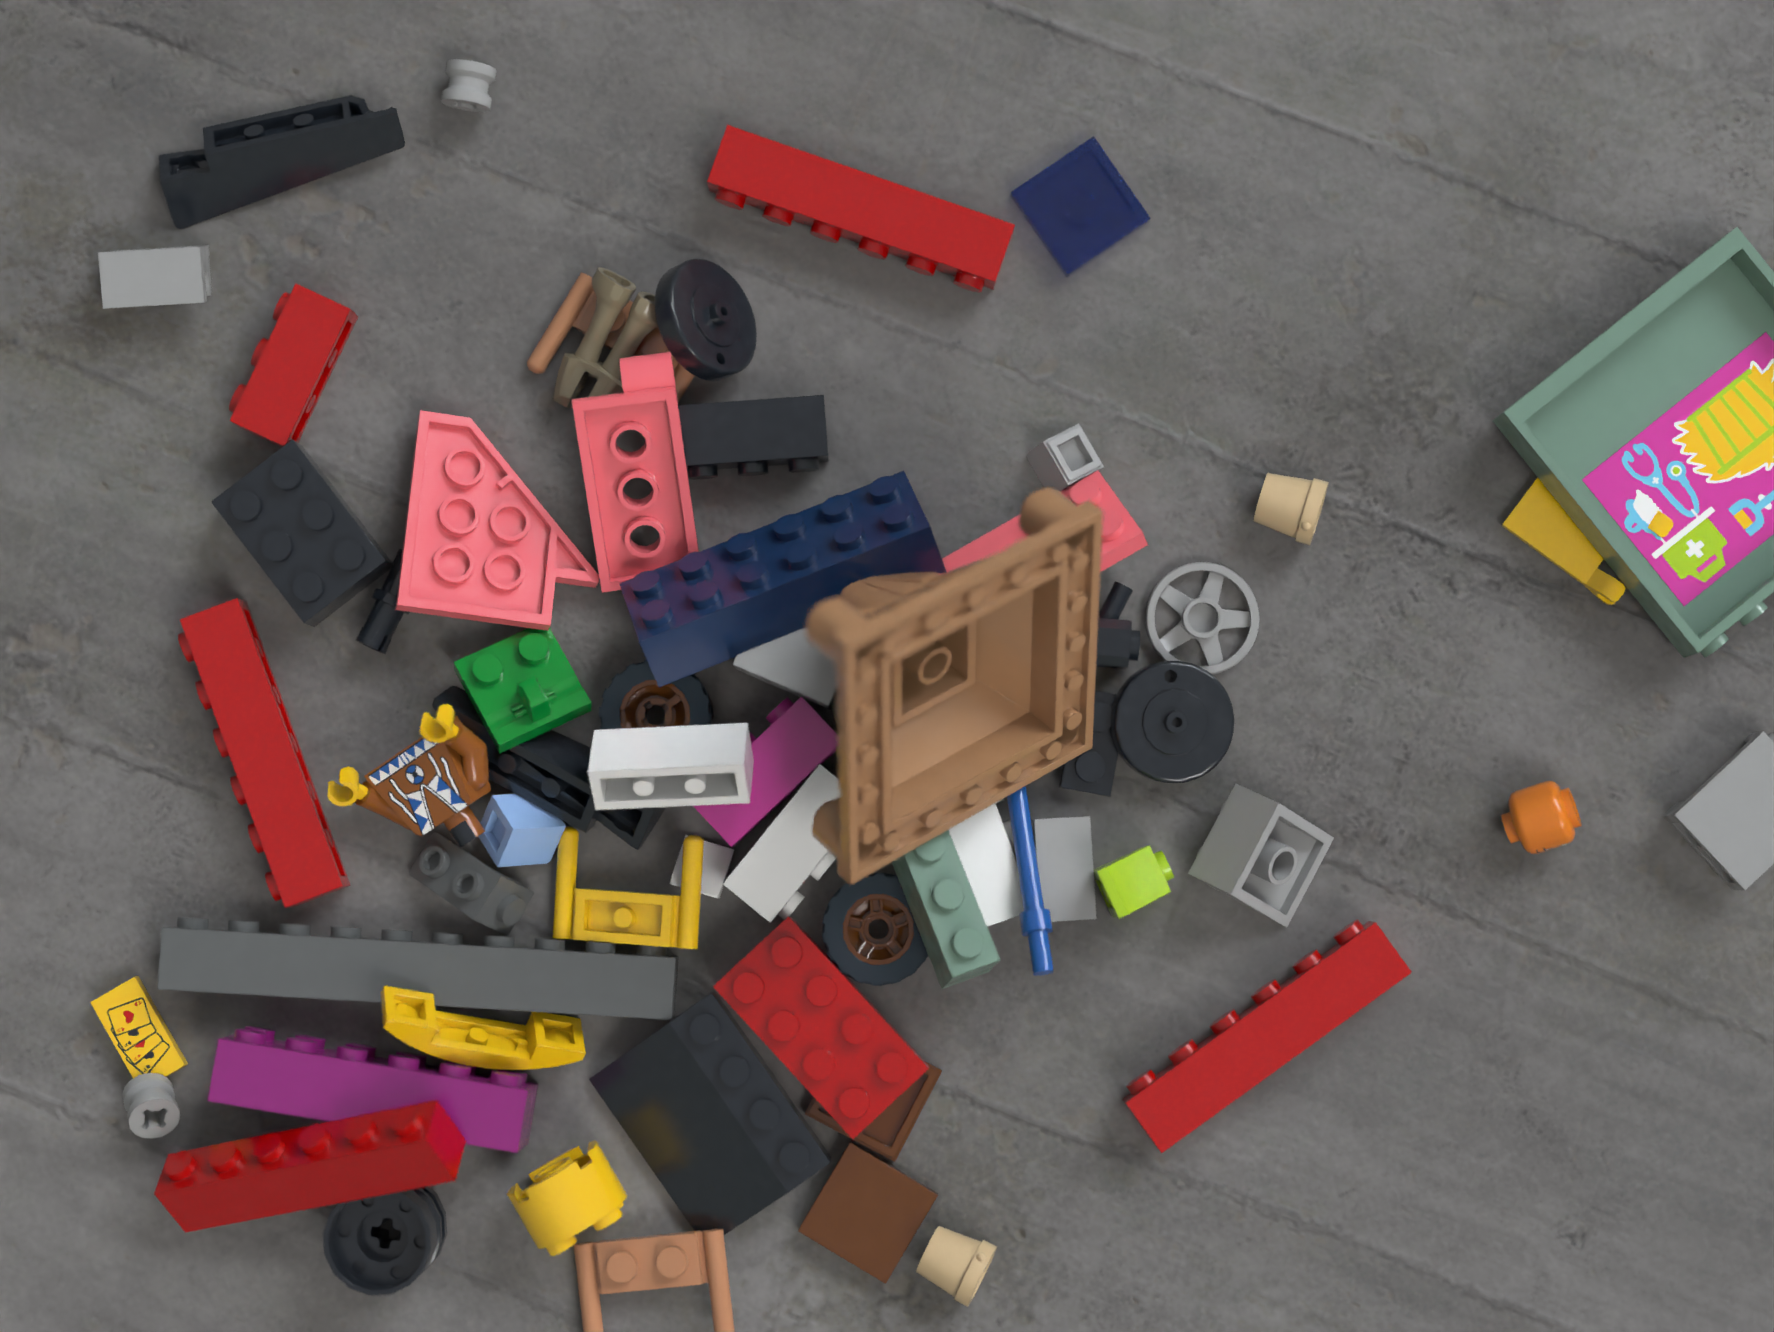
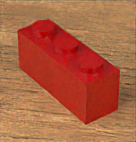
M295 283L291 294L283 293L275 307L273 320L277 321L269 339L262 338L255 348L251 359V365L255 369L247 385L241 383L232 396L229 411L233 412L230 422L280 447H283L292 439L298 443L358 316L350 308Z

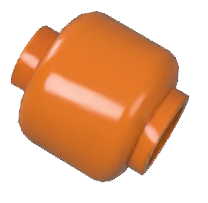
M1545 781L1513 792L1509 797L1508 803L1510 812L1501 815L1510 843L1520 841L1523 848L1530 854H1539L1571 843L1575 838V828L1582 826L1570 789L1565 788L1561 790L1560 786L1553 781Z

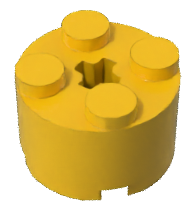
M597 1141L589 1142L586 1154H583L580 1147L577 1146L529 1173L528 1175L533 1184L523 1191L518 1183H516L507 1192L508 1198L537 1248H546L550 1256L560 1254L573 1246L578 1241L575 1235L593 1225L596 1231H599L623 1216L620 1208L624 1206L623 1202L627 1198L626 1191Z

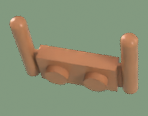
M582 272L580 273L527 361V367L531 372L535 374L545 372L572 326L580 332L586 333L596 308V294L592 288V278ZM629 301L622 309L607 337L604 346L611 350L625 326L633 304L632 301ZM655 328L646 335L634 356L670 352L662 339L659 328ZM672 356L679 403L694 375L683 368Z
M722 1228L601 1240L599 1242H582L573 1245L583 1332H604L600 1294L702 1285L703 1283H709L714 1332H735Z

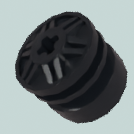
M429 1186L338 1203L330 1212L323 1232L324 1255L333 1274L350 1289L370 1296L390 1295L411 1285L442 1251L447 1236L445 1209L437 1193ZM388 1219L393 1220L392 1225L394 1229L401 1230V1233L393 1240L389 1239V1230L381 1228V1225Z

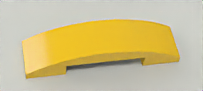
M383 985L381 990L383 1027L409 1046L440 1059L488 1069L532 1070L582 1061L586 1054L581 1018L545 1012H531L527 1024L521 1025L435 1010L434 994L385 985Z

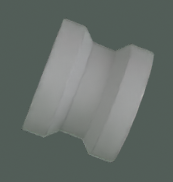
M448 60L445 72L449 77L448 87L442 91L441 103L465 111H490L492 99L488 95L489 85L495 81L496 68L475 61Z
M159 1073L141 1074L131 1079L124 1087L122 1093L123 1103L127 1111L129 1127L135 1135L149 1139L163 1137L178 1125L180 1111L175 1100L172 1082L166 1076Z

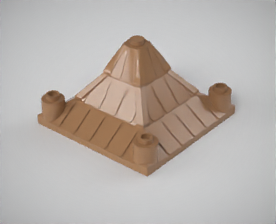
M1047 487L1030 494L1021 506L1020 528L1028 537L1007 547L1001 553L997 552L990 557L943 574L937 572H918L868 577L849 584L843 589L839 597L823 601L811 610L805 631L807 640L836 664V682L838 687L837 721L839 722L838 756L840 757L838 768L839 790H841L840 798L825 802L816 811L813 819L812 835L813 838L837 858L838 874L850 885L1092 748L1103 510L1088 500L1077 506L1055 488Z

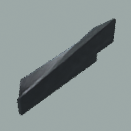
M349 95L204 127V149L159 155L160 183L175 227L184 229L401 149L405 146V138L396 108L390 107L386 110L374 112L368 109L363 98Z
M451 686L434 698L432 705L435 711H438V707L443 704L452 706L455 716H458L462 724L487 745L490 780L585 833L595 825L597 820L630 846L639 850L666 809V807L595 810L588 775L590 747L550 730L499 754L465 690L457 686Z

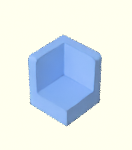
M517 794L492 795L480 822L485 832L478 837L497 867L547 864L554 855L566 825L560 818Z

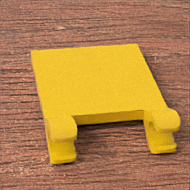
M1537 477L1501 526L1576 579L1604 603L1613 605L1624 594L1626 589L1624 584L1598 569V566L1604 559ZM1657 511L1647 528L1659 537H1665L1673 528L1674 523L1665 514Z

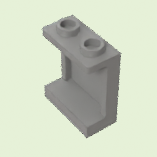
M1764 731L1751 733L1745 739L1746 744L1688 799L1677 802L1663 815L1732 890H1746L1774 864V733L1769 735Z

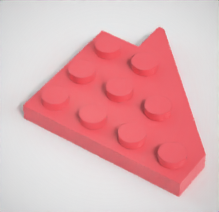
M420 410L395 610L548 631L551 626L555 583L596 588L599 583V574L471 418Z

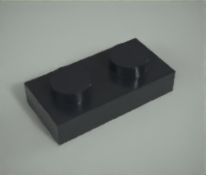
M1095 691L1093 746L1090 750L1063 764L1059 788L1111 797L1118 751L1111 734V711L1117 694Z

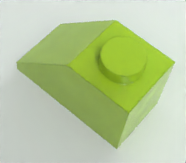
M1145 845L1094 869L1095 882L1112 917L1118 919L1170 893L1171 890L1167 881L1174 878L1162 850L1153 854L1150 845Z

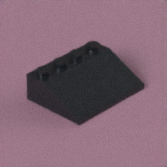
M715 990L589 1079L694 1231L722 1228L725 1235L831 1163L830 1154Z

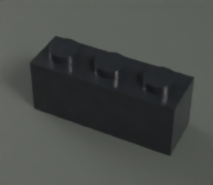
M824 395L678 405L688 479L718 477L717 469L738 468L739 476L768 474V466L788 464L789 472H811L819 470V462L829 461Z

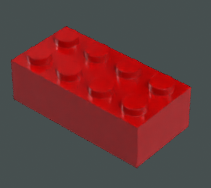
M790 916L713 986L852 1139L859 1135L930 1068L921 1056Z

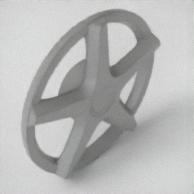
M1211 562L1188 563L1169 572L1153 589L1146 608V630L1154 651L1164 661H1180L1172 656L1169 651L1190 639H1197L1209 666L1200 667L1212 675L1218 674L1238 664L1252 648L1259 629L1258 604L1249 585L1231 569ZM1194 571H1210L1203 589L1196 599L1188 597L1169 585L1183 574ZM1224 577L1229 578L1241 589L1248 602L1250 612L1227 610L1219 606L1218 601ZM1159 597L1181 616V621L1161 639H1159L1155 627V610ZM1250 627L1242 647L1231 658L1223 661L1218 638L1219 631L1222 629Z

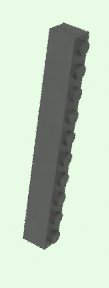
M178 917L177 927H162L157 985L159 990L381 1003V990L383 985L432 993L434 994L435 1006L666 1020L675 1018L679 956H667L668 947L637 945L636 954L616 953L617 943L586 941L585 951L565 950L566 940L535 938L534 948L514 947L515 937L484 935L483 945L463 944L464 934L433 932L432 942L412 941L413 931L382 929L381 939L361 938L362 928L331 926L330 936L310 935L311 925L280 923L279 933L259 932L260 922L229 920L228 930L208 929L209 919Z

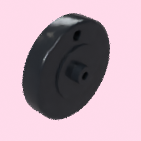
M705 259L687 260L669 269L661 277L655 293L656 321L662 339L676 361L688 372L706 381H720L744 370L754 356L757 331L751 305L737 281L722 267Z
M1163 661L1143 667L1124 682L1113 702L1111 734L1118 753L1131 769L1145 778L1154 781L1184 783L1204 776L1219 764L1232 741L1234 712L1228 693L1211 673L1192 663Z

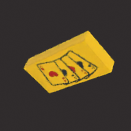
M139 976L129 979L90 1002L133 1078L146 1073H159L167 1077L188 1065Z

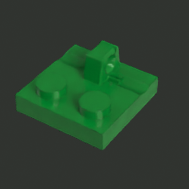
M527 628L454 662V671L499 754L592 711V703L580 684L550 628L548 631Z

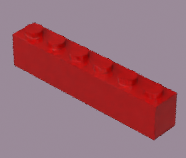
M730 125L726 127L707 180L709 191L716 193L715 201L725 206L743 210L744 205L747 204L764 210L762 217L783 226H791L792 221L811 227L810 233L815 237L833 243H838L840 237L859 243L858 250L866 255L883 260L887 258L888 254L907 260L905 266L910 270L927 276H934L936 270L954 276L953 283L955 285L977 293H981L983 287L994 290L1015 228V224Z
M235 598L180 619L184 632L178 634L179 644L186 660L189 663L195 661L201 680L195 682L196 690L205 710L212 708L219 726L213 729L214 740L223 758L230 756L236 775L230 777L231 786L238 803L241 806L247 804L254 822L248 825L249 836L257 853L265 852L271 871L265 873V878L275 901L282 899L284 907L289 908L351 886L247 601Z
M1358 919L1351 922L1333 936L1337 944L1322 955L1315 949L1302 957L1292 966L1296 972L1295 975L1279 985L1276 979L1271 980L1250 996L1254 1001L1252 1006L1239 1015L1234 1009L1223 1014L1209 1026L1213 1034L1198 1045L1193 1039L1188 1040L1167 1056L1172 1062L1169 1066L1156 1075L1151 1069H1148L1126 1086L1130 1094L1122 1099L1161 1153L1172 1147L1412 973L1376 922L1368 921L1364 925Z
M434 1100L170 1153L167 1155L154 1195L183 1231L187 1233L453 1182L457 1177L466 1139L439 1101Z

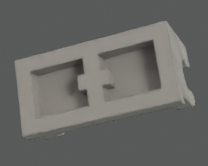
M209 245L98 252L103 309L207 302V296H211Z
M1090 816L1032 820L1044 909L1050 910L1051 921L1097 919Z

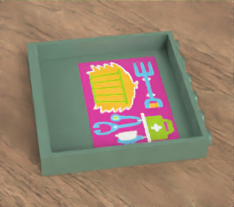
M1736 227L1492 420L1683 658L1699 652L1705 658L1715 652L1729 640L1724 632L1737 621L1745 626L1756 619L1768 608L1763 600L1774 592V271L1740 229ZM1657 511L1665 514L1674 523L1673 528L1665 537H1659L1647 528Z

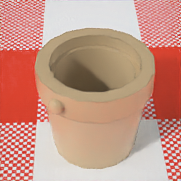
M1267 473L1253 522L1295 538L1296 542L1311 545L1329 482L1315 478L1307 480Z
M938 1226L923 1253L916 1272L954 1296L955 1301L968 1307L990 1266L997 1246L985 1240L981 1242Z

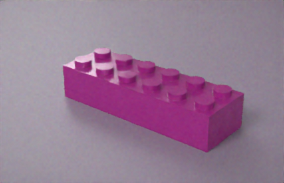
M253 1026L235 1029L234 1035L218 1039L207 1101L324 1121H334L438 1100L466 1139L467 1145L518 1153L529 1143L539 1083L527 1082V1072L497 1069V1071H492L491 1075L476 1073L477 1067L451 1061L440 1063V1067L425 1065L427 1056L396 1051V1055L389 1054L388 1058L375 1056L376 1047L356 1043H346L345 1046H338L337 1050L325 1048L326 1039L296 1034L295 1038L286 1037V1041L275 1040V1030Z

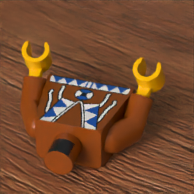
M448 704L438 707L436 719L431 717L428 712L423 713L420 725L422 737L366 774L364 777L367 781L360 784L358 772L353 767L348 766L339 771V782L342 785L337 784L335 781L328 782L327 795L333 804L349 806L355 802L363 808L377 813L408 830H412L420 837L444 823L461 848L485 832V829L469 805L491 791L488 781L487 745L462 724L458 716H455L453 707Z

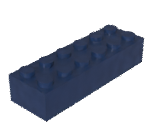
M901 471L891 476L880 477L871 484L849 493L832 496L825 502L796 514L782 516L776 522L751 532L737 534L728 541L703 551L689 553L682 559L653 571L639 573L633 579L620 583V587L641 648L658 686L662 687L732 659L738 654L806 628L808 616L817 604L834 597H839L845 587L858 580L902 573L937 572L940 574L946 573V569L929 522L905 472Z

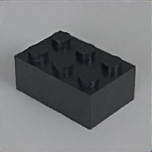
M293 439L211 501L303 623L312 627L321 623L390 570L393 565L304 447Z

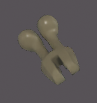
M601 267L597 268L592 277V288L596 294V308L592 320L576 352L564 354L555 383L553 401L568 409L572 406V399H577L582 392L589 376L596 378L597 382L588 397L623 393L619 358L633 357L646 335L655 328H658L655 315V295L648 292H639L631 306L625 326L604 363L599 361L603 346L618 315L629 303L636 290L635 284L630 280Z

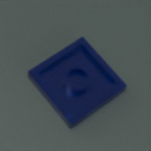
M1094 136L1010 193L1011 198L1066 277H1069L1150 222L1151 219Z

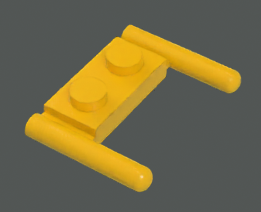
M565 827L557 850L552 938L698 949L704 841L700 836L689 835L683 841L681 890L679 896L576 888L579 832L574 827Z

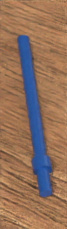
M1026 786L1007 796L1024 909V912L1019 914L1022 936L1028 937L1033 975L1041 976L1054 972L1048 936L1053 931L1050 910L1044 909Z

